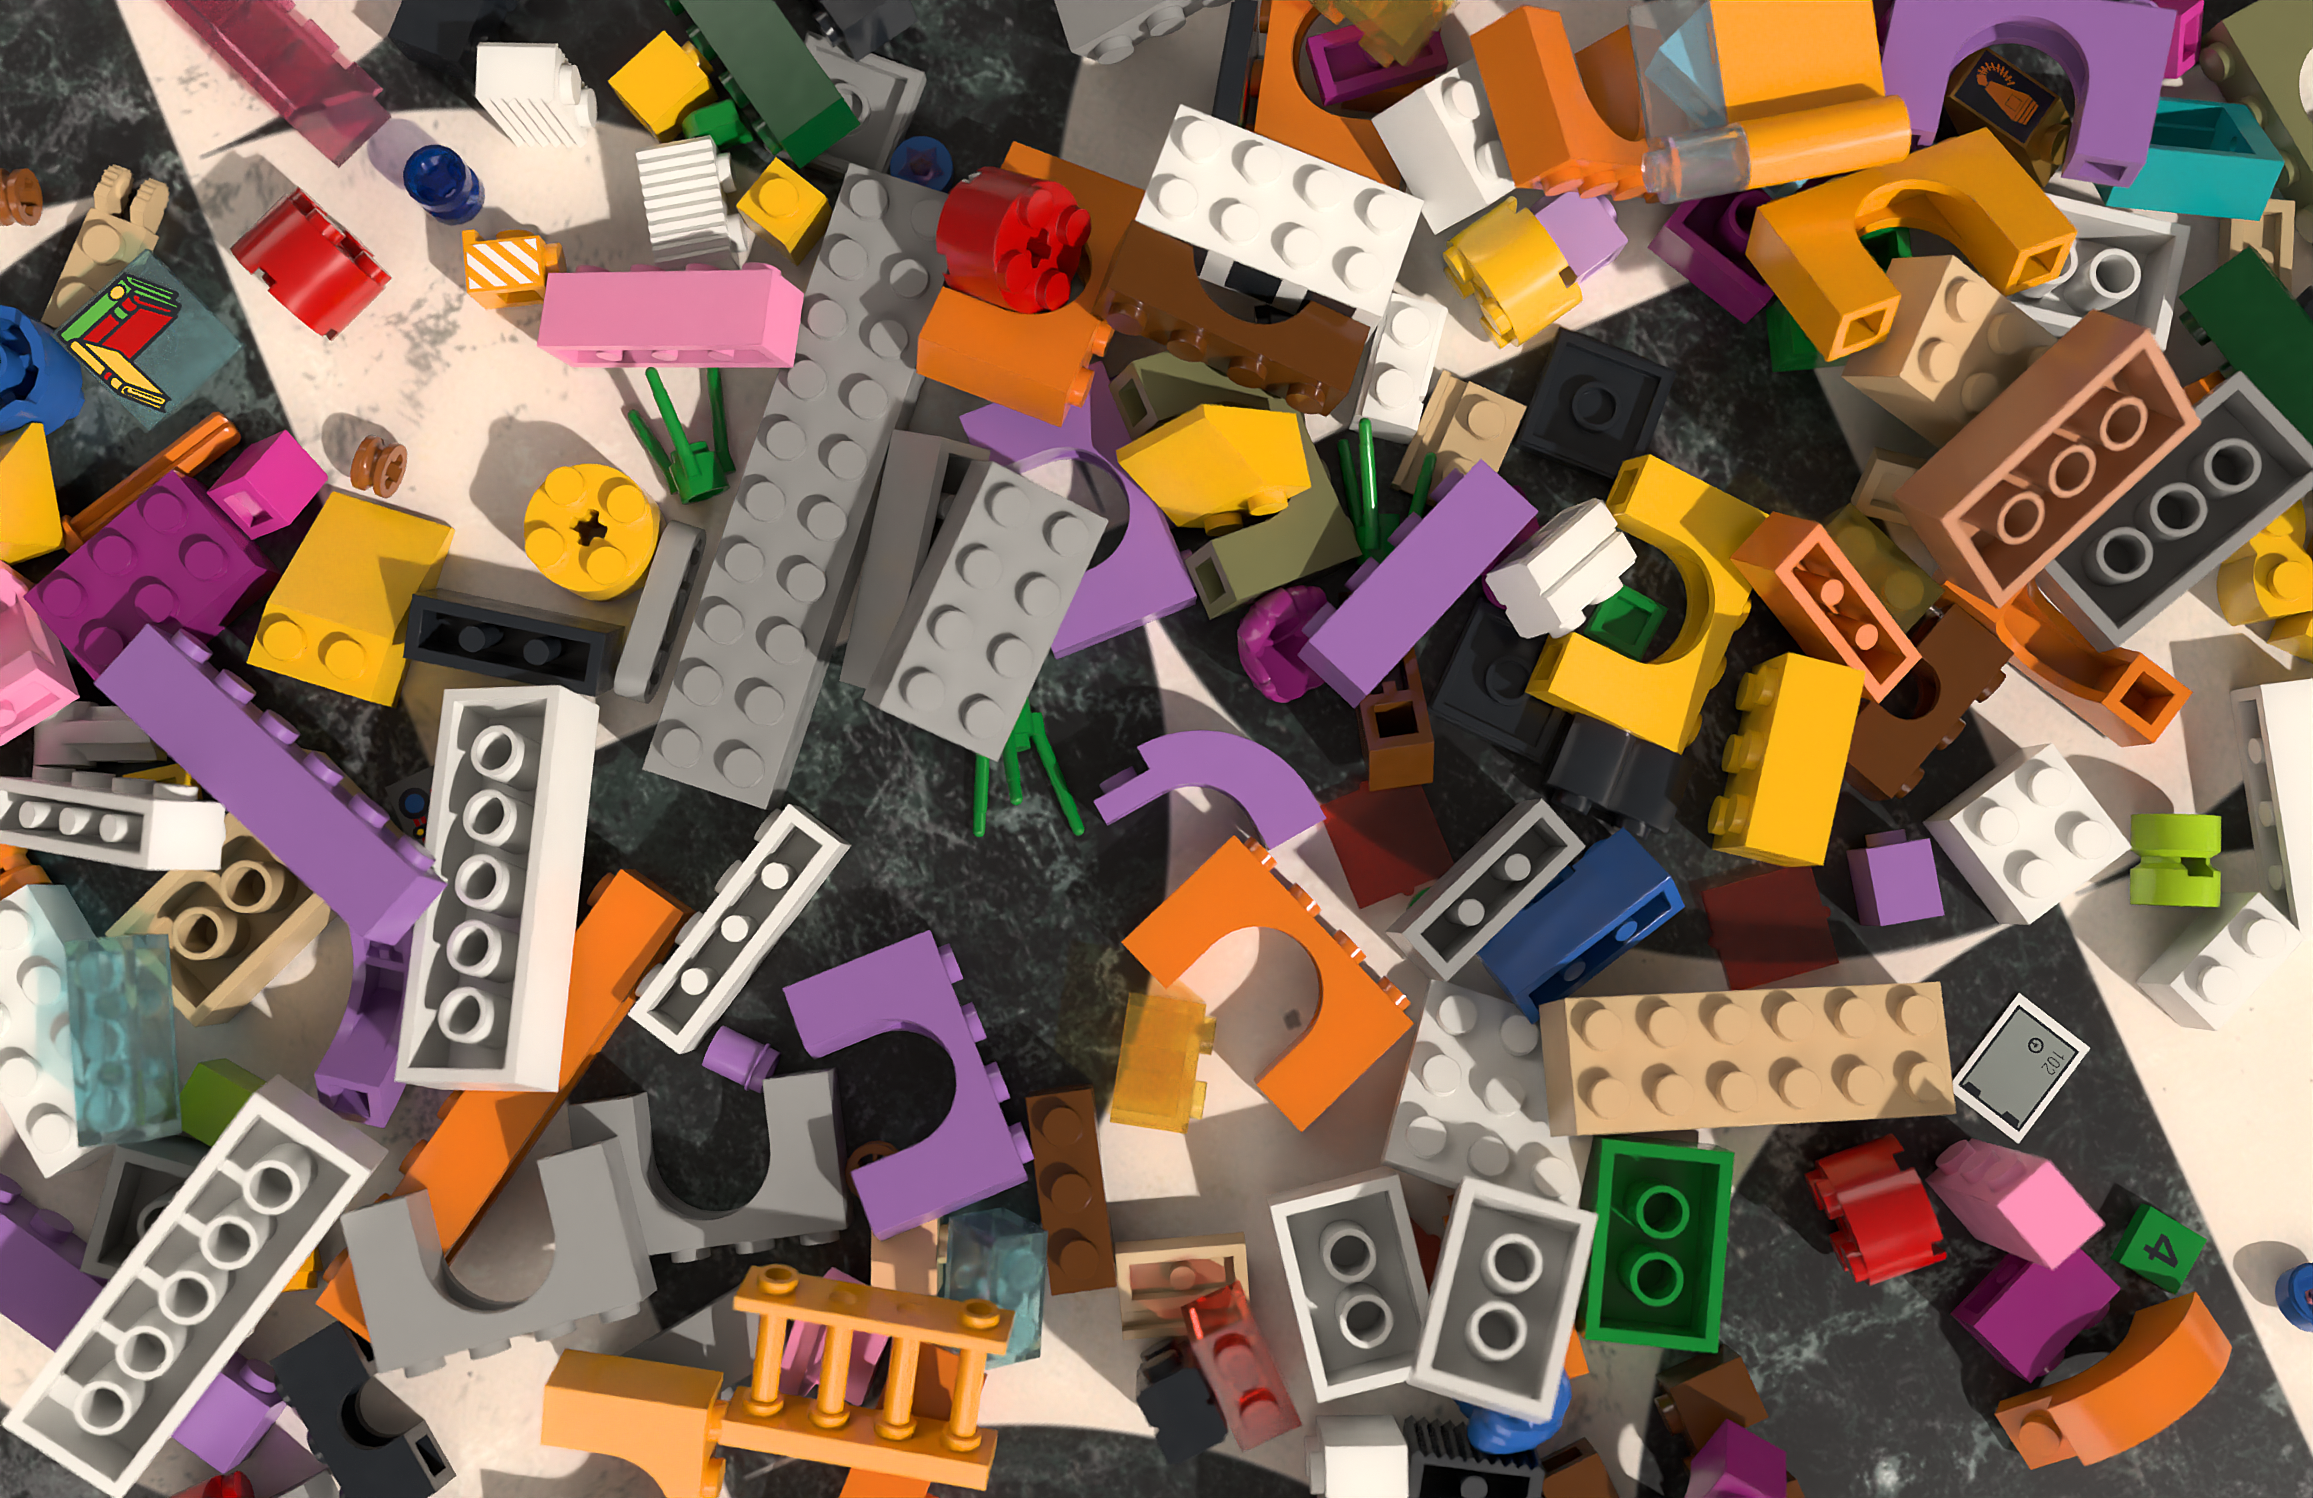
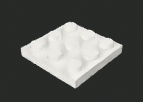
M1431 979L1427 984L1379 1165L1453 1189L1457 1188L1464 1176H1468L1577 1208L1594 1135L1550 1137L1540 1019L1531 1024L1513 1003L1448 982Z

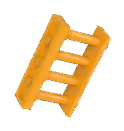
M786 1265L751 1266L735 1295L733 1309L760 1313L751 1387L737 1386L730 1400L731 1403L726 1415L720 1421V1423H723L721 1439H718V1444L974 1489H986L998 1436V1430L981 1428L977 1425L987 1353L1005 1356L1014 1325L1015 1310L999 1308L995 1303L985 1299L974 1298L957 1301L799 1274L795 1269ZM787 1318L826 1325L817 1399L784 1394L778 1389ZM853 1330L893 1336L883 1410L848 1405L844 1401ZM920 1341L960 1348L951 1416L948 1422L917 1417L910 1413Z

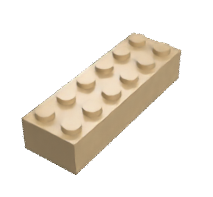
M1940 982L1565 998L1539 1005L1550 1137L1956 1114Z

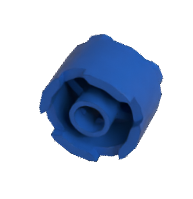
M0 305V436L18 430L31 422L43 424L45 436L63 426L66 420L76 417L85 402L84 393L81 390L83 379L80 360L57 337L58 331L16 308Z

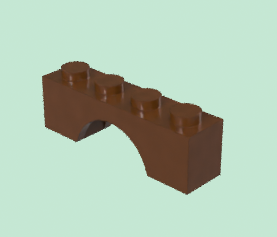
M1133 219L1115 247L1091 311L1092 314L1105 319L1110 327L1120 333L1146 337L1166 346L1172 355L1181 360L1202 362L1225 372L1232 382L1240 386L1253 389L1261 388L1285 399L1286 403L1296 411L1305 414H1320L1324 417H1327L1349 394L1371 328L1314 301H1311L1294 317L1279 323L1255 324L1235 318L1216 305L1203 289L1194 265L1193 246Z

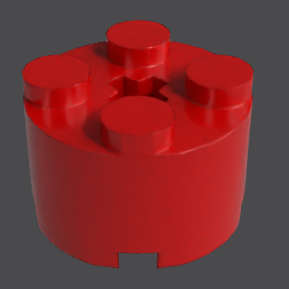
M985 166L975 170L981 174L970 183L960 181L951 190L943 205L938 221L936 246L937 253L946 256L950 275L943 272L942 274L947 284L954 291L1024 314H1036L1046 309L1055 311L1062 308L1067 303L1071 294V281L1080 261L1082 246L1088 241L1091 234L1092 222L1089 212L1086 209L1079 208L1071 192L1057 182L992 166Z
M297 186L289 195L285 193L230 250L251 275L258 268L264 272L261 277L270 287L267 291L286 309L322 337L326 335L330 341H333L386 289L385 285L392 277L373 259L374 254L346 228L341 231L326 217L328 213L308 193Z
M1891 1133L1815 1161L1816 1170L1804 1174L1817 1208L1819 1210L1824 1209L1830 1220L1835 1219L1839 1231L1829 1234V1239L1843 1271H1849L1855 1283L1864 1280L1868 1286L1947 1258L1946 1251L1935 1244V1242L1943 1240L1942 1233L1928 1196L1914 1167L1900 1171L1893 1154L1902 1152L1904 1149L1897 1138Z

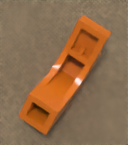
M2194 1291L2136 1311L2128 1334L2120 1345L2104 1359L2068 1379L2000 1401L1995 1416L2030 1470L2078 1456L2082 1464L2087 1466L2119 1454L2147 1440L2192 1409L2221 1377L2228 1363L2232 1345L2197 1292Z

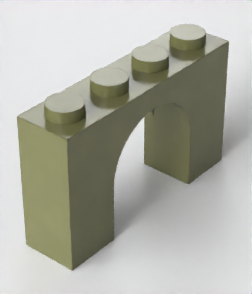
M2258 0L2223 19L2201 37L2199 62L2203 73L2208 79L2216 83L2227 103L2247 106L2285 160L2274 187L2279 189L2285 200L2295 201L2294 221L2299 234L2313 246V123L2304 110L2299 89L2303 63L2310 50L2313 49V0Z
M1169 351L1132 361L1108 385L1132 442L1202 404L1296 413L1311 488L1288 498L1287 508L1276 513L1264 515L1261 523L1213 539L1184 560L1210 619L1253 604L1266 594L1280 587L1285 589L1304 585L1331 575L1362 555L1356 541L1355 528L1351 520L1344 514L1331 485L1329 469L1325 462L1319 458L1307 431L1304 413L1291 408L1285 399L1261 388L1253 389L1240 386L1232 382L1225 372L1202 362L1181 360Z

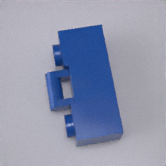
M1624 827L1608 839H1603L1593 844L1586 851L1584 857L1572 866L1575 872L1566 865L1476 953L1489 975L1528 1019L1531 1025L1540 1019L1539 1005L1569 997L1685 907L1671 875Z

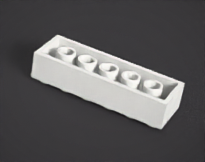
M561 685L444 689L424 847L436 859L430 868L448 885L417 919L414 925L395 1081L440 1090L558 1092L600 708L597 704Z
M279 1074L274 1076L253 1094L1 1425L113 1498H122L152 1462L378 1167L389 1150Z

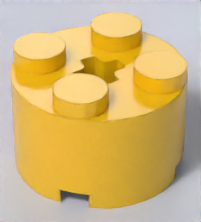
M1513 196L1501 202L1446 242L1447 250L1442 253L1448 264L1443 269L1448 281L1463 300L1472 294L1475 296L1484 314L1479 319L1480 324L1498 349H1502L1509 343L1519 347L1583 301L1578 282H1575L1566 289L1559 275V272L1569 266L1560 249L1540 221L1527 207L1516 214L1517 199Z
M601 464L562 466L555 468L548 474L528 504L524 518L525 550L529 559L540 572L554 583L588 600L613 602L626 598L625 596L634 593L641 587L644 588L661 536L667 524L652 496L630 477L617 469ZM601 525L607 528L604 539L593 537L591 541L589 540V534L593 528H600Z

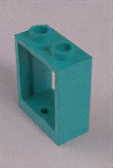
M2159 96L2146 163L2130 188L2098 183L2093 184L2105 206L2260 221L2285 160L2246 105Z

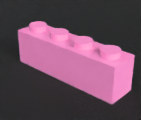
M758 262L745 263L742 265V270H721L707 264L692 263L686 265L685 271H665L651 265L636 264L630 267V272H611L597 266L581 265L576 267L575 273H548L537 347L571 367L793 368L804 293L783 278L778 268Z

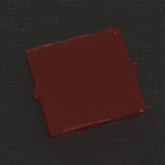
M1363 781L1359 784L1357 791L1320 805L1326 816V819L1322 820L1359 910L1399 893H1402L1404 896H1411L1415 891L1414 887L1443 876L1454 865L1421 784L1369 791L1368 781Z
M1811 866L1786 867L1700 891L1713 934L1709 938L1708 943L1712 948H1717L1729 991L1749 989L1839 963L1826 919L1831 915V910L1827 906L1822 905Z

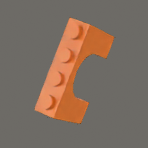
M1262 0L1259 30L1260 33L1267 34L1264 59H1255L1253 64L1250 94L1252 98H1258L1255 124L1247 123L1245 130L1406 193L1407 184L1373 122L1366 119L1337 116L1320 109L1311 102L1301 81L1300 53L1308 30L1324 11L1344 0ZM1406 0V1H1416V2L1434 3V0Z
M1521 5L1469 36L1515 188L1544 190L1546 196L1559 195L1565 192H1577L1582 199L1599 195H1612L1614 201H1623L1639 197L1644 198L1647 204H1652L1676 196L1683 190L1682 182L1702 173L1685 114L1643 75L1657 49L1663 45L1659 31L1625 25L1575 53L1585 90L1575 65L1559 11Z
M1013 141L1001 169L1057 182L1071 192L1079 208L1086 209L1089 212L1092 222L1091 234L1088 241L1082 246L1080 261L1076 270L1084 290L1071 303L1055 311L1041 314H1021L999 308L943 286L918 336L916 373L1061 428L1071 405L1082 408L1085 403L1095 371L1088 369L1093 355L1104 357L1112 341L1115 330L1108 325L1105 319L1092 314L1091 311L1115 247L1131 220H1135L1146 190Z
M1233 835L1137 926L1122 943L1165 989L1173 984L1219 939L1242 928H1273L1289 935L1303 947L1315 967L1318 978L1319 993L1314 1015L1305 1030L1254 1079L1256 1085L1302 1133L1414 1025L1411 1019L1403 1012L1411 1002L1386 976H1383L1377 983L1370 978L1359 966L1366 958V955L1341 929L1332 937L1314 919L1322 909L1296 882L1287 890L1270 873L1278 863L1257 840L1251 836L1242 843Z

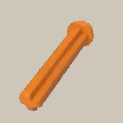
M219 411L212 412L72 518L69 515H64L60 518L65 549L72 555L172 469L191 478L240 442L241 435L237 427L224 414Z

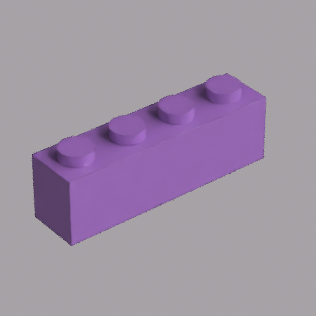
M1482 459L1466 475L1455 467L1429 495L1438 503L1424 519L1420 518L1415 512H1412L1387 540L1396 549L1381 564L1370 557L1346 582L1345 586L1353 594L1342 606L1336 610L1327 602L1301 630L1310 639L1297 656L1353 708L1371 692L1539 512Z

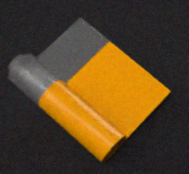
M1656 0L1627 7L1649 151L1645 152L1642 157L1643 181L1647 192H1656L1662 204L1903 162L1907 158L1911 141L1910 119L1906 105L1898 94L1885 96L1872 0Z

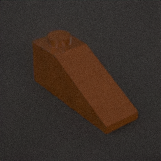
M1351 591L1338 593L1339 608L1353 594ZM1413 645L1355 707L1369 791L1433 782L1434 739Z

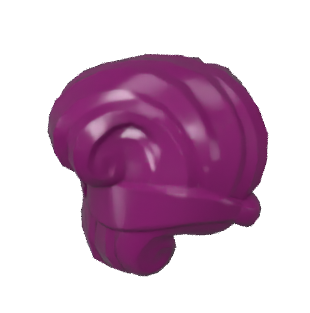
M1303 585L1285 589L1280 587L1251 605L1249 612L1239 620L1240 626L1237 630L1240 661L1253 682V686L1267 699L1286 703L1303 696L1308 690L1315 689L1325 682L1297 656L1310 639L1301 630L1327 603L1326 595L1320 587H1305Z

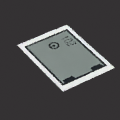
M2018 993L1953 1079V1091L1957 1097L2019 1144L2089 1051L2090 1047Z

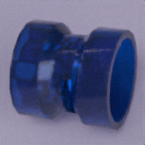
M439 144L427 145L416 150L406 162L403 171L404 186L409 195L438 222L450 226L462 225L474 219L481 211L485 200L484 185L479 176L451 148ZM453 189H456V191L450 197H446V195L451 193Z

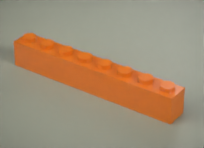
M620 869L616 876L611 872L606 874L593 889L587 900V904L593 909L581 926L575 928L558 1092L454 1090L444 1101L436 1117L443 1122L429 1142L425 1139L420 1140L402 1161L399 1172L405 1176L392 1195L384 1193L374 1202L427 1189L448 1267L451 1266L639 997L635 994V991L641 981L658 963H663L676 944L675 939L681 929L697 913L637 870ZM346 1247L334 1258L323 1274L322 1279L328 1283V1286L315 1304L371 1343L348 1247Z

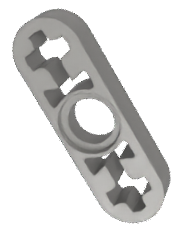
M671 520L666 526L617 667L614 681L615 694L645 704H649L656 695L703 557L706 543V531L704 529L676 520Z

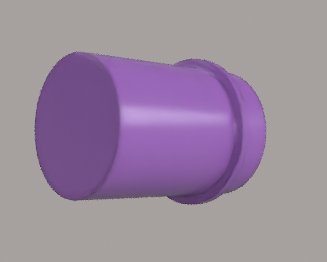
M723 1025L711 1041L702 1066L743 1085L746 1091L751 1089L761 1094L764 1091L762 1080L774 1074L781 1053L772 1049L769 1043L763 1045Z

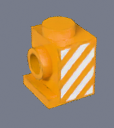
M475 229L462 230L467 293L486 310L543 304L548 273H567L565 254L559 242L547 244L539 235H535L527 230L501 231L496 234V240L487 241Z

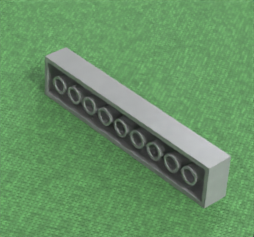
M849 163L803 298L794 367L779 368L648 750L643 770L765 810L774 811L777 808L780 809L867 552L893 429L908 431L926 378L916 373L918 336L942 287L951 289L942 274L943 272L950 275L946 256L938 254L936 246L938 221L949 194Z

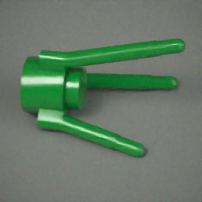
M648 367L645 370V376L676 449L670 453L672 461L637 410H630L627 417L663 473L671 495L678 494L682 504L687 505L708 500L726 492L730 488L726 475L737 470L729 452L719 368L706 367L715 451H710L706 441L688 443L657 369Z
M1361 418L1358 427L1363 511L1350 443L1347 439H1340L1337 447L1349 518L1355 528L1356 541L1362 552V555L1355 559V565H1363L1370 557L1381 564L1396 549L1387 540L1400 526V514H1378L1372 426L1368 418ZM1433 452L1427 453L1424 457L1408 516L1412 512H1415L1420 518L1423 516L1437 461V456Z
M1027 697L1001 753L1003 755L1010 802L1013 805H1020L1022 803L1023 796L1017 752L1031 748L1029 737H1032L1072 832L1078 836L1082 835L1085 829L1046 736L1042 712L1031 713L1029 697ZM976 753L973 834L976 837H982L985 834L990 759Z

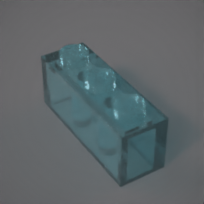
M126 935L64 942L78 1148L148 1141L182 1133L169 935Z

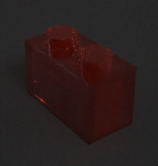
M1240 1280L1180 1307L1190 1344L1242 1453L1302 1426L1289 1385Z

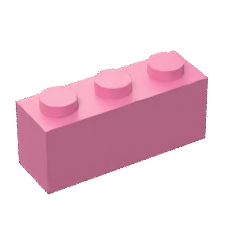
M1972 1138L1969 1142L1961 1140L1948 1147L1936 1160L1938 1169L1925 1179L1975 1239L2051 1270L2104 1225L2049 1160Z

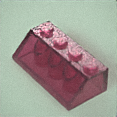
M165 0L287 122L338 168L392 117L375 99L383 89L355 61L344 69L331 56L340 47L311 18L301 26L288 14L296 6L292 0Z

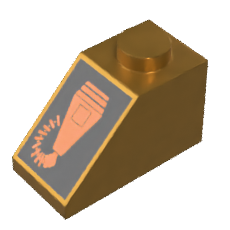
M1988 47L1977 50L1964 58L1948 80L1943 104L1959 136L1987 127L2036 184L2044 189L2059 166L2064 163L2072 122L2061 97Z

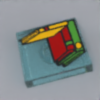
M145 249L50 334L148 430H154L247 346L150 249Z

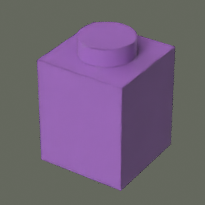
M1905 829L1891 830L1865 835L1867 847L1846 851L1860 926H1885L1945 915L1930 838L1907 840Z

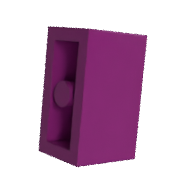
M2080 1247L2053 1270L2008 1253L1950 1314L2006 1370L2031 1383L2037 1376L2040 1377L2050 1373L2061 1363L2065 1356L2064 1348L2081 1330L2095 1326L2106 1316L2110 1309L2109 1301L2121 1288Z

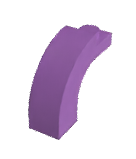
M1208 730L1182 731L1167 734L1138 746L1137 751L1148 771L1138 776L1133 766L1117 773L1099 785L1104 795L1094 800L1096 807L1108 826L1169 791L1184 787L1208 788L1227 796L1242 809L1266 851L1277 847L1326 819L1306 783L1281 757L1252 740L1234 734Z
M415 923L395 946L364 939L349 925L353 951V976L349 999L339 1029L314 1073L319 1103L344 1120L385 1128L406 1086V1083L395 1081Z

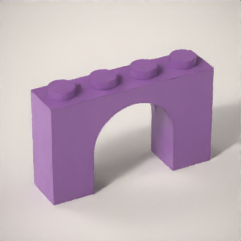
M1893 0L1880 61L1885 96L1898 94L1903 99L1908 110L1911 128L1908 154L1932 145L1937 133L1948 77L1959 62L1975 51L1988 46L2008 43L2022 44L2036 48L2057 61L2068 75L2074 90L2075 111L2061 178L2130 188L2146 163L2177 10L2160 8L2150 0H2121L2119 2L2108 0Z
M1102 360L1088 366V369L1095 371L1085 403L1082 408L1071 405L1061 428L997 403H991L959 416L970 445L991 450L989 461H993L1017 474L1053 461H1083L1109 474L1119 485L1126 497L1130 515L1125 536L1118 548L1108 559L1098 566L1085 571L1051 645L1056 660L1196 604L1197 599L1194 590L1196 586L1184 561L1192 555L1190 548L1179 552L1170 530L1177 527L1176 524L1118 463L1116 450L1131 443L1132 440L1108 388V385L1118 375L1109 378Z
M930 930L783 988L803 1045L814 1060L874 1035L889 1031H909L924 1035L939 1044L953 1060L956 1071V1094L947 1118L936 1132L921 1143L851 1171L873 1234L880 1241L894 1237L1028 1181L1022 1164L1034 1159L1021 1123L1018 1122L1008 1127L998 1104L1009 1099L1010 1095L996 1061L983 1066L975 1043L987 1037L974 1004L970 1002L960 1007L952 983L962 980L963 977L951 946L948 943L937 948Z

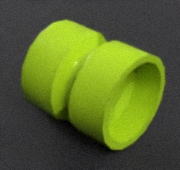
M2200 814L2131 815L2130 845L2132 848L2130 851L2140 856V864L2130 869V905L2220 907L2221 871L2210 865V858L2221 852V816Z

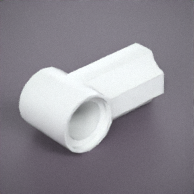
M73 701L34 725L33 766L97 767V762L142 763L167 760L168 753L118 706H98V703Z

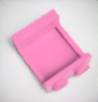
M0 560V747L80 698L58 637L23 598L36 585L2 560Z

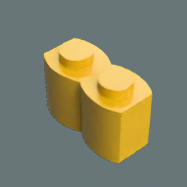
M2301 499L2220 564L2217 576V596L2220 608L2232 627L2273 621L2313 611V562L2302 547L2306 536V515Z

